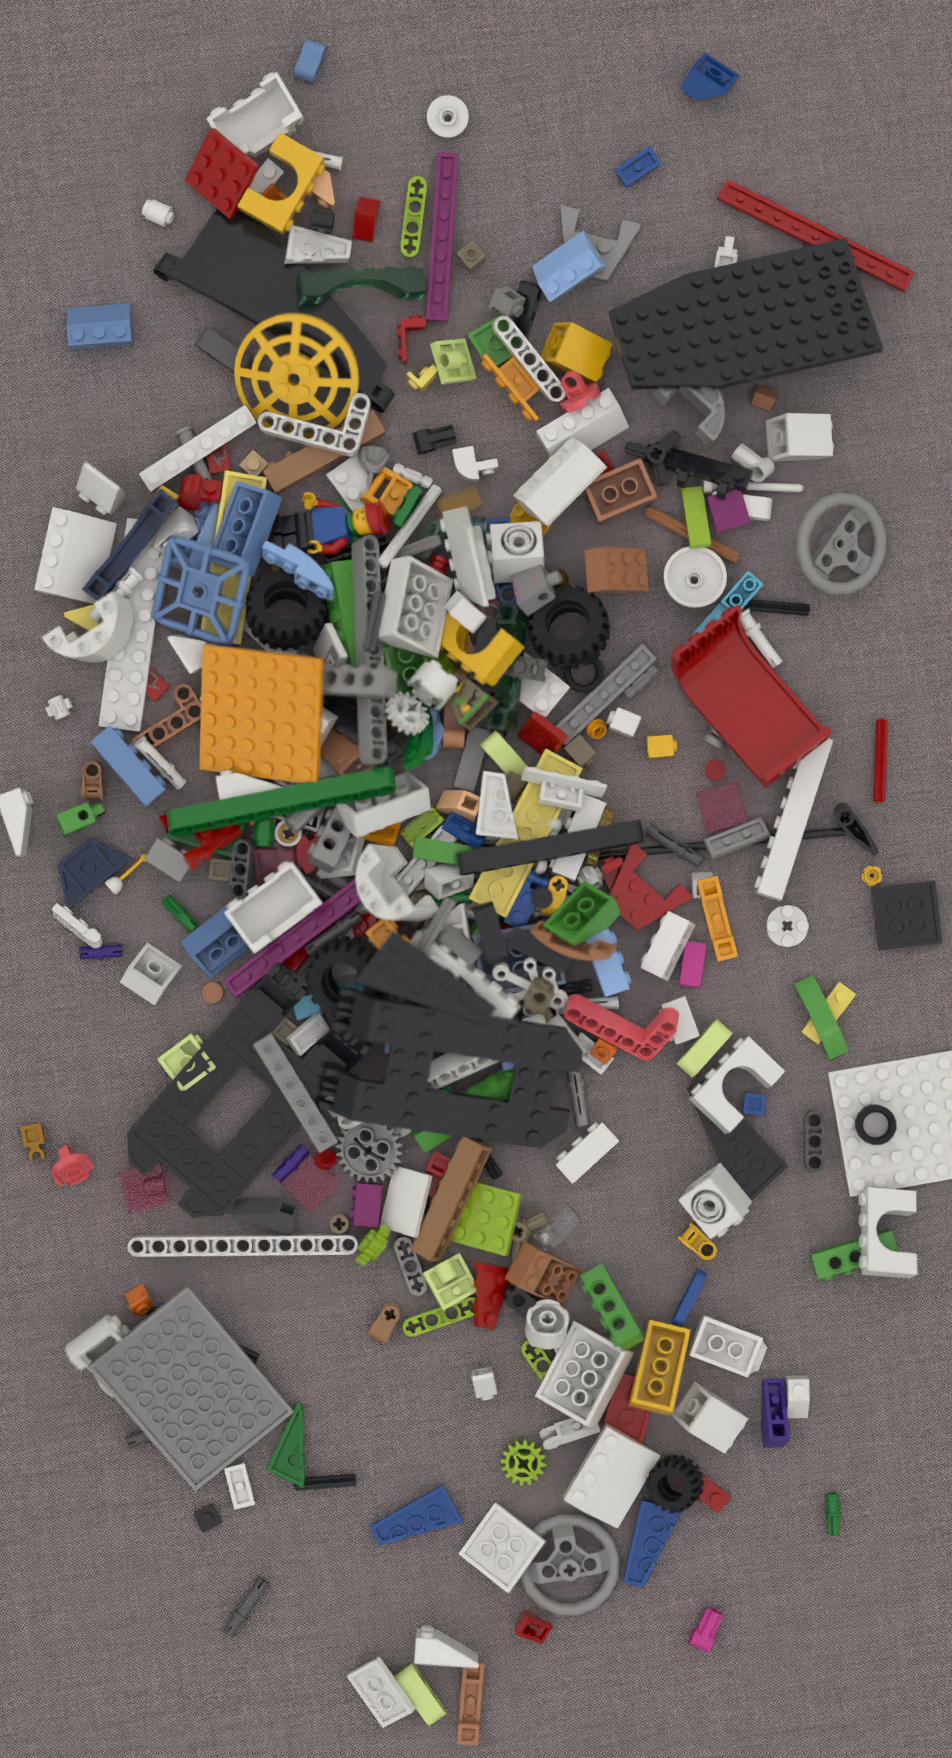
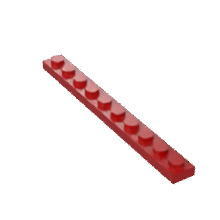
M726 179L717 197L718 201L809 246L845 238ZM847 239L856 269L902 292L906 291L914 271Z

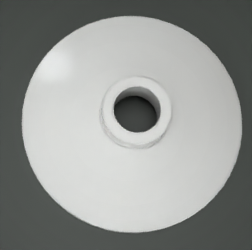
M445 95L438 97L428 108V125L438 136L444 138L455 137L461 134L468 124V109L464 102L455 96ZM449 115L451 116L452 120L450 122H446L444 120V117Z

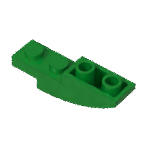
M424 703L421 705L427 708L425 713L429 715L427 719L429 723L421 733L413 735L410 732L406 735L408 739L402 767L407 771L423 764L425 757L431 755L433 751L432 716L430 707Z

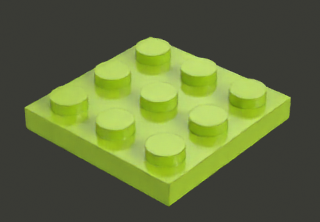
M477 1182L450 1241L508 1256L523 1194Z

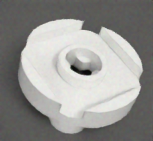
M790 905L775 908L768 915L766 921L768 937L775 944L784 947L795 946L802 942L809 928L806 915L799 908ZM783 921L792 922L791 931L786 930L784 932L782 930V928L784 927L782 924Z

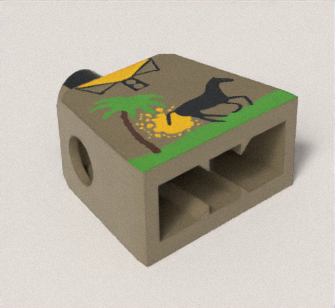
M456 678L458 680L456 684L457 690L449 698L448 703L459 724L471 731L499 702L470 679H465L462 682L459 678Z

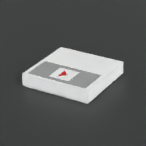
M325 624L313 651L316 657L324 658V663L333 664L334 667L339 668L340 664L345 663L348 656L333 624Z

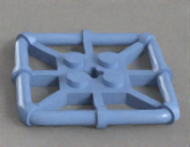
M173 535L168 539L161 571L157 575L158 585L153 603V620L164 626L187 633V636L192 638L196 636L219 645L229 646L233 644L241 610L245 607L244 597L250 575L249 561L240 556L217 549L212 544L205 545ZM180 545L204 553L201 569L190 565ZM173 551L183 568L181 580L174 579L168 575ZM212 556L238 565L223 575L209 572ZM241 571L236 598L233 599L221 595L224 580ZM166 584L178 587L176 602L161 610ZM200 586L204 590V594H202L201 597L199 596V592L196 591V588H199ZM219 602L233 606L228 633L217 615ZM178 607L191 611L188 625L164 616ZM199 614L210 618L219 636L197 628Z

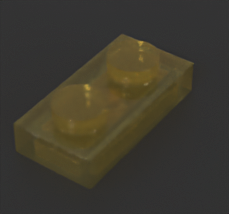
M475 485L436 500L442 519L443 511L466 506L468 511L482 506Z

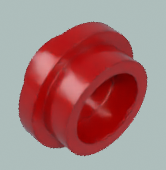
M711 760L705 766V774L711 780H720L726 773L725 764L720 760Z

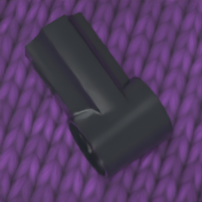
M314 209L311 228H315V230L324 234L332 233L335 213Z
M452 424L432 430L423 429L412 434L418 454L429 453L438 447L457 443Z

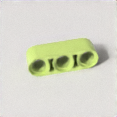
M497 731L490 734L480 744L506 776L510 771L521 776L524 768L528 767Z
M718 1019L714 1020L676 1064L693 1078L728 1040L732 1032Z
M413 1663L395 1675L397 1682L429 1726L447 1714L443 1704Z

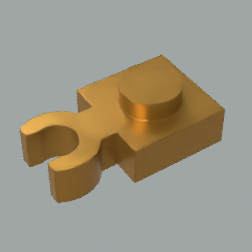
M42 1122L21 1126L20 1130L24 1148H31L28 1155L29 1160L34 1161L35 1152H39L41 1159H44L46 1154L40 1147V1144L46 1143Z

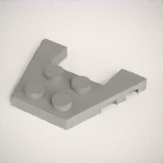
M561 205L563 242L566 243L580 233L575 231L580 209ZM622 220L617 241L587 234L606 264V267L590 277L591 279L608 281L639 231L641 224Z

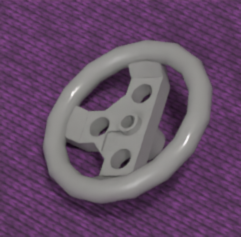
M836 492L819 499L805 513L797 532L796 553L801 571L809 582L816 588L831 595H849L865 588L878 574L885 558L887 535L882 517L871 502L855 493ZM838 505L852 506L842 513L830 532H826L820 537V547L811 559L809 552L810 533L816 520L827 509ZM847 521L850 523V530L848 532L845 531V523ZM868 521L871 524L874 536L872 557L864 554L858 548L857 532ZM849 551H852L853 558L849 562L847 554ZM824 555L827 556V563L825 566H823L821 562V559ZM842 565L849 571L859 575L857 578L845 583L831 582L828 578L833 567Z
M558 1514L542 1520L532 1529L541 1537L552 1530L555 1548L547 1559L532 1561L520 1578L525 1593L538 1607L556 1615L578 1616L596 1609L611 1595L619 1578L620 1555L613 1537L599 1522L581 1514ZM573 1527H579L592 1533L602 1544L603 1548L591 1552L584 1550L576 1544ZM563 1541H569L572 1544L569 1551L565 1552L560 1549V1544ZM588 1558L596 1561V1565L592 1569L584 1566V1562ZM568 1564H571V1569H566ZM547 1565L554 1568V1573L550 1576H546L542 1572L543 1568ZM607 1571L601 1587L591 1597L576 1603H561L547 1597L535 1584L560 1580L573 1581L578 1577L601 1574Z

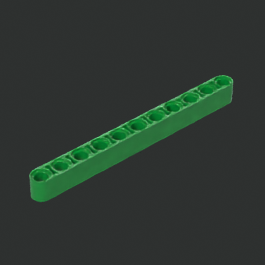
M382 767L317 780L316 783L312 781L172 809L167 812L169 834L181 836L391 794L397 789L394 771L390 767Z

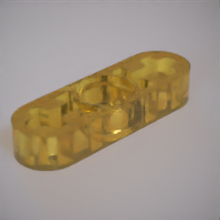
M605 807L598 827L610 825L615 810ZM601 851L590 852L586 864L596 867Z

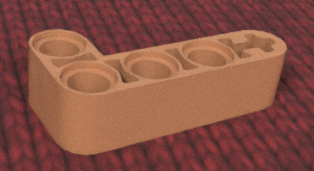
M446 666L447 674H452L462 682L467 679V671L462 667ZM447 701L444 707L443 748L464 749L465 727L459 724Z
M187 684L178 685L174 690V696L181 709L134 737L131 744L135 746V743L141 737L149 740L146 737L149 734L151 740L155 742L152 746L156 749L200 722L201 713L196 718L190 715L192 707L198 706L201 709V701L194 690ZM187 688L190 692L189 697L185 700L180 699V690ZM177 717L182 718L183 725L175 729L172 726L173 719ZM159 728L165 731V736L161 740H157L154 736L155 731ZM135 748L139 752L138 754L143 755L137 748Z

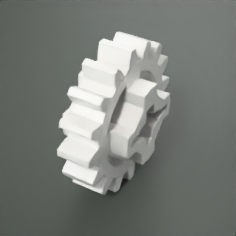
M399 691L395 694V698H389L385 704L387 706L385 712L389 713L387 719L393 720L392 726H398L399 732L403 729L406 735L410 732L416 735L421 733L429 723L427 720L429 715L425 713L427 708L422 707L421 704L423 702L417 701L415 695L410 697L409 692L403 695Z

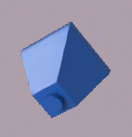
M704 53L690 69L680 89L685 91L689 97H694L697 100L722 96L726 94L740 75L707 53Z

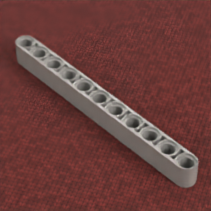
M366 535L353 541L351 546L356 668H358V665H369L371 669H376L377 665L384 666L383 641L377 639L376 649L372 653L364 651L363 644L373 594L376 591L381 592L380 564L378 563L379 543L373 535ZM357 697L360 761L365 766L382 763L387 758L385 698Z

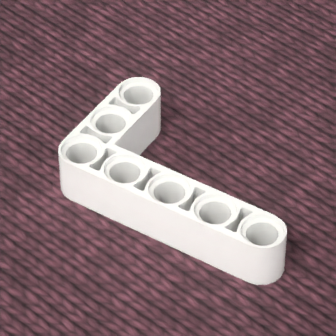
M363 393L354 395L349 406L343 432L271 412L262 413L258 418V424L261 431L267 435L352 457L360 449L371 404L367 395ZM363 400L367 405L364 409H357L355 407L356 402ZM272 419L274 421L273 426L270 428L263 427L264 420ZM357 420L361 423L359 429L353 430L349 427L350 423ZM287 424L294 426L293 432L289 434L283 432V428ZM306 430H313L315 432L314 437L311 439L304 438L303 434ZM328 435L335 437V441L330 445L324 443V438ZM347 441L355 442L356 445L352 450L344 448V444Z

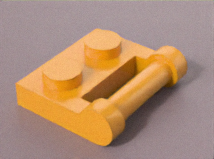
M384 467L377 473L367 492L362 494L360 501L366 505V503H376L380 500L392 519L396 509L404 501L405 493L408 489L412 488L413 484ZM384 479L389 480L390 483L380 499L375 498L374 495Z

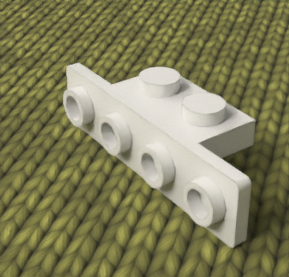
M525 767L521 775V780L541 784L538 803L578 812L581 809L583 794L602 797L607 789V784L597 780L589 781L578 776H566L555 771H543L536 767Z

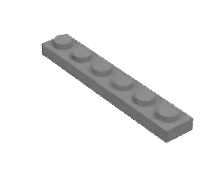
M644 644L639 646L556 725L557 728H560L569 736L563 743L565 746L657 659Z

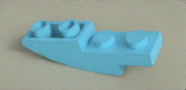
M747 571L694 633L698 632L700 634L711 620L714 619L716 621L722 617V612L728 607L733 608L738 604L743 609L764 584Z

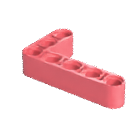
M572 994L568 996L564 1017L571 1023L642 1060H651L677 1032L679 1012L674 1008H664L643 1029L581 995Z

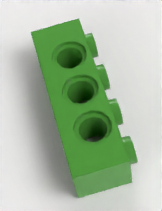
M886 1229L877 1232L878 1239L884 1247L898 1252L892 1230ZM859 1238L810 1252L809 1255L816 1277L822 1279V1281L834 1279L835 1274L842 1273L843 1275H848L855 1272L854 1269L859 1267V1259L857 1261H850L849 1256L852 1251H859L861 1256ZM831 1258H839L840 1263L837 1267H830L829 1261Z
M600 1264L582 1274L581 1278L584 1283L580 1285L586 1295L590 1294L593 1300L590 1303L595 1312L600 1311L603 1316L600 1318V1321L605 1330L610 1329L613 1334L609 1338L615 1348L619 1346L622 1352L645 1340L604 1265ZM600 1288H605L604 1293L600 1295L597 1294V1291ZM615 1305L613 1311L606 1312L609 1306ZM619 1323H625L622 1329H616V1326Z

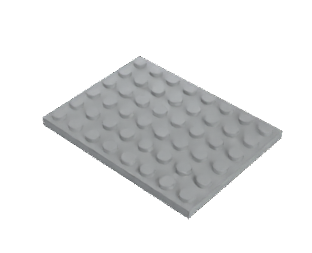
M188 1285L124 1335L120 1342L114 1343L88 1364L90 1371L195 1492L294 1413V1409Z

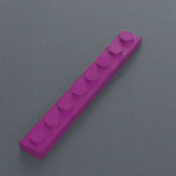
M438 152L426 321L447 322L459 153Z
M356 878L223 980L235 998H238L256 984L276 962L282 964L362 901L357 892Z

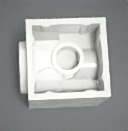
M541 521L490 525V533H486L487 557L494 583L512 582V574L538 565L544 567Z
M718 1163L691 1183L678 1200L710 1239L716 1235L718 1237L724 1235L729 1230L728 1227L731 1224L734 1226L739 1224L744 1219L743 1216L749 1212L748 1207L752 1203L751 1199L721 1163Z

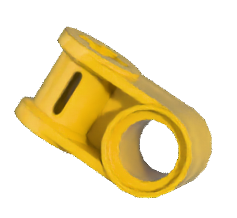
M555 876L550 880L548 890L553 895V901L548 908L541 909L542 914L552 916L565 902L568 883L564 877ZM560 881L564 889L560 888L559 891H555V887L552 884Z
M692 1222L689 1223L687 1230L677 1237L684 1245L704 1260L714 1258L717 1253L715 1244ZM710 1244L713 1247L710 1255L701 1253L703 1245Z

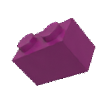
M358 1181L357 1186L352 1187V1199H355V1207H351L350 1220H354V1226L379 1227L382 1183Z

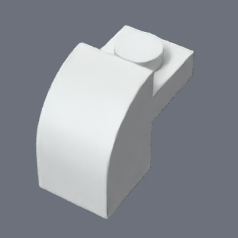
M473 446L452 450L456 471L467 481L479 482L478 473L486 476L495 473L494 470H498L497 458L476 462Z

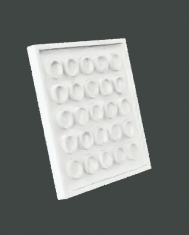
M952 1050L827 1072L850 1197L860 1195L861 1191L867 1187L898 1189L952 1179ZM881 1105L893 1113L896 1119V1131L887 1143L872 1145L863 1141L858 1136L855 1129V1119L857 1114L866 1106ZM873 1112L865 1118L863 1128L869 1136L880 1137L887 1131L888 1121L883 1114Z

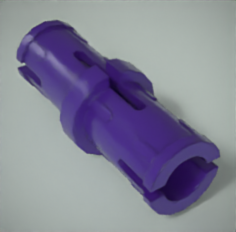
M102 943L101 947L97 949L92 948V946H79L80 960L93 958L104 960V958L123 957L122 944L103 945Z
M300 1144L289 1157L283 1159L284 1162L271 1175L278 1182L282 1183L293 1170L296 1171L298 1169L297 1166L310 1152Z

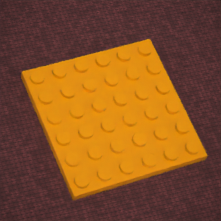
M211 644L203 645L199 769L215 772L232 770L233 773L296 783L312 781L316 783L317 780H320L324 658Z

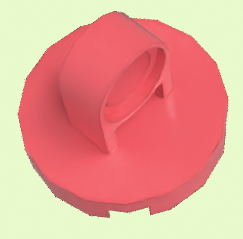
M571 370L566 372L561 380V385L566 395L559 404L563 411L566 410L567 413L574 412L587 406L585 402L590 398L593 401L597 399L601 391L596 383L585 384L581 375ZM566 378H574L577 384L574 386L568 384Z
M67 1144L57 1149L61 1160L52 1167L51 1174L55 1183L59 1186H63V1183L68 1182L71 1186L87 1179L90 1176L89 1171L91 1169L94 1170V1166L90 1156L81 1153L73 1154Z

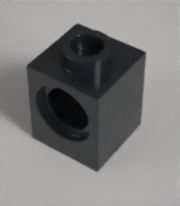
M511 1285L504 1294L506 1297L504 1303L523 1318L527 1315L529 1308H532L537 1302V1299L517 1286L514 1288ZM517 1294L523 1295L525 1298L524 1304L516 1305L513 1302V1297Z

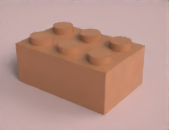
M641 458L598 476L584 490L598 525L657 499L656 492Z
M600 547L585 550L588 593L634 594L649 591L646 549Z

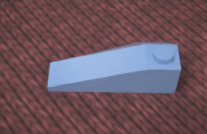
M201 502L200 511L194 510V520L199 532L190 540L205 545H213L219 503ZM182 546L181 548L190 565L201 569L204 553ZM173 553L170 566L183 571L175 553Z

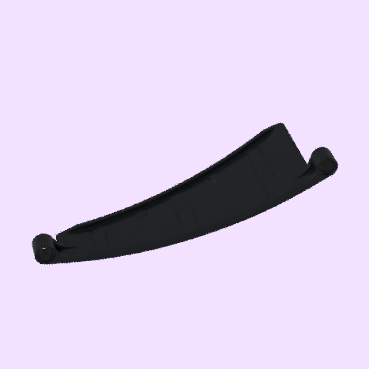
M216 209L183 259L169 253H164L153 269L155 275L164 281H178L256 325L270 317L284 313H302L324 320L342 334L351 346L359 368L358 392L367 395L371 408L377 412L384 413L394 398L395 393L379 381L387 368V364L363 333L302 264H284L286 247L261 222L239 209L235 217L231 219ZM293 322L276 323L264 330L275 337L292 335ZM301 323L300 335L313 339L322 347H325L333 339L321 329L307 323ZM300 343L299 352L310 359L318 353L312 347ZM338 346L330 353L336 365L338 378H351V371L346 356L340 346ZM323 359L319 365L330 372L326 361Z

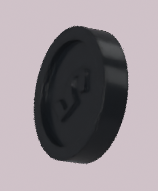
M538 888L533 892L531 900L535 907L546 909L552 904L553 895L546 888Z

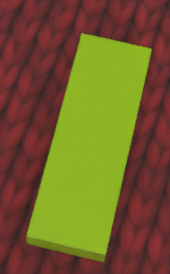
M703 487L681 488L690 549L711 547Z

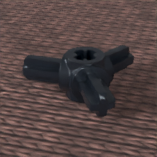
M672 430L660 443L656 441L654 444L648 443L647 446L629 441L626 444L625 453L643 458V462L648 463L649 468L653 469L656 485L664 486L669 482L665 469L666 458L670 455L668 451L681 440V437L676 431ZM653 451L660 453L658 460H654V457L651 458Z

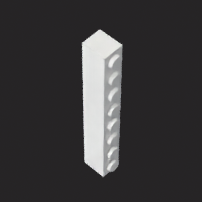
M831 739L825 741L793 766V769H796L794 777H789L786 786L789 789L787 797L783 796L780 808L783 811L781 817H776L773 826L777 830L774 837L770 836L767 845L770 851L768 857L764 856L760 868L764 870L762 876H757L754 888H757L756 894L776 901H781L833 743Z

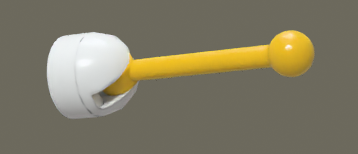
M142 854L140 859L122 876L111 877L104 882L115 895L123 887L122 880L142 862H146L144 858L147 854Z

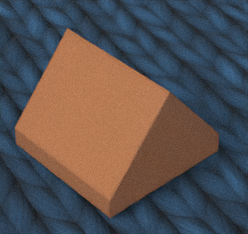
M758 385L750 405L770 412L776 399L777 391Z

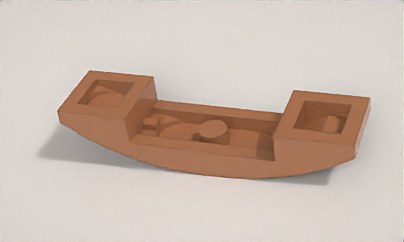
M541 920L531 929V933L544 945L560 954L575 959L588 961L609 959L617 950V945L599 939L593 945L581 942L573 946L543 927L545 922Z
M478 1662V1668L463 1667L457 1744L478 1746L485 1662Z

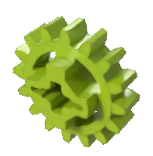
M383 1223L375 1231L370 1229L359 1243L357 1249L360 1252L357 1254L355 1261L362 1266L366 1265L370 1259L375 1261L386 1248L388 1243L386 1238L391 1229Z
M525 1438L523 1443H519L518 1439H516L515 1446L509 1443V1451L503 1450L506 1458L500 1459V1462L505 1463L501 1470L508 1471L505 1477L507 1479L511 1476L513 1484L519 1480L520 1486H523L524 1481L531 1485V1479L539 1480L538 1473L544 1474L541 1467H545L546 1462L541 1460L545 1458V1453L539 1454L541 1446L535 1448V1441L527 1444ZM519 1449H528L529 1451L521 1452ZM512 1455L515 1461L510 1467L509 1459ZM537 1457V1466L534 1469L532 1461ZM519 1458H522V1460L527 1459L528 1467L524 1464L519 1465ZM519 1472H523V1473H526L527 1475L522 1476V1475H518V1473H519Z

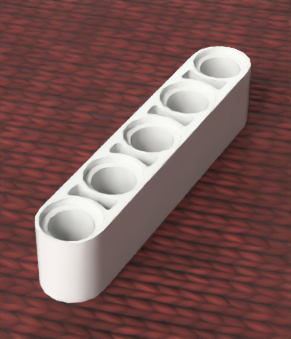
M507 316L496 318L492 323L493 332L539 387L545 398L551 402L563 400L566 393L562 388L560 380L514 322ZM500 320H504L507 323V330L505 332H501L498 329L497 325ZM513 337L520 339L521 344L517 349L511 345ZM527 353H530L534 358L531 365H527L524 362V356ZM540 370H544L547 374V378L543 382L537 378V373ZM554 386L560 390L557 398H553L550 394V390Z

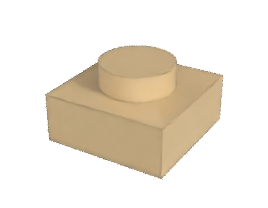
M252 450L239 466L249 475L260 476L263 470L266 469L265 466L268 462Z

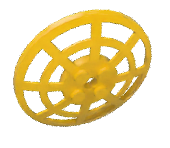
M284 313L262 321L245 337L235 359L234 375L238 395L243 405H246L257 422L259 415L267 409L271 413L301 421L312 420L322 415L330 422L325 427L333 429L347 416L351 400L354 395L358 394L359 368L351 346L333 326L312 315ZM293 322L292 335L279 336L268 342L261 332L263 329L276 323ZM301 323L315 326L333 339L325 347H322L313 339L300 335ZM255 338L261 349L254 359L252 370L242 368L240 365L244 351L249 342ZM291 342L290 353L284 354L281 357L272 348L280 343ZM300 343L312 347L318 353L311 359L299 353ZM338 346H340L346 356L351 371V378H338L336 365L330 356V353ZM265 353L274 363L270 372L258 371L260 361ZM323 359L329 367L331 378H320L317 365ZM290 374H297L300 382L297 384L292 383L289 378ZM240 376L251 378L254 392L260 401L253 409L243 393ZM258 380L269 381L273 392L268 397L264 398ZM319 386L331 387L329 396L324 404L314 396ZM338 387H351L347 404L340 415L336 417L328 408L335 399ZM277 399L289 403V414L280 412L271 405ZM308 401L316 409L312 413L298 416V404ZM266 421L263 422V426L265 428L272 427V425H270ZM289 424V426H290V432H288V431H283V432L288 433V434L291 433V432H293L294 426L291 425V424ZM306 432L303 434V437H314L315 432Z

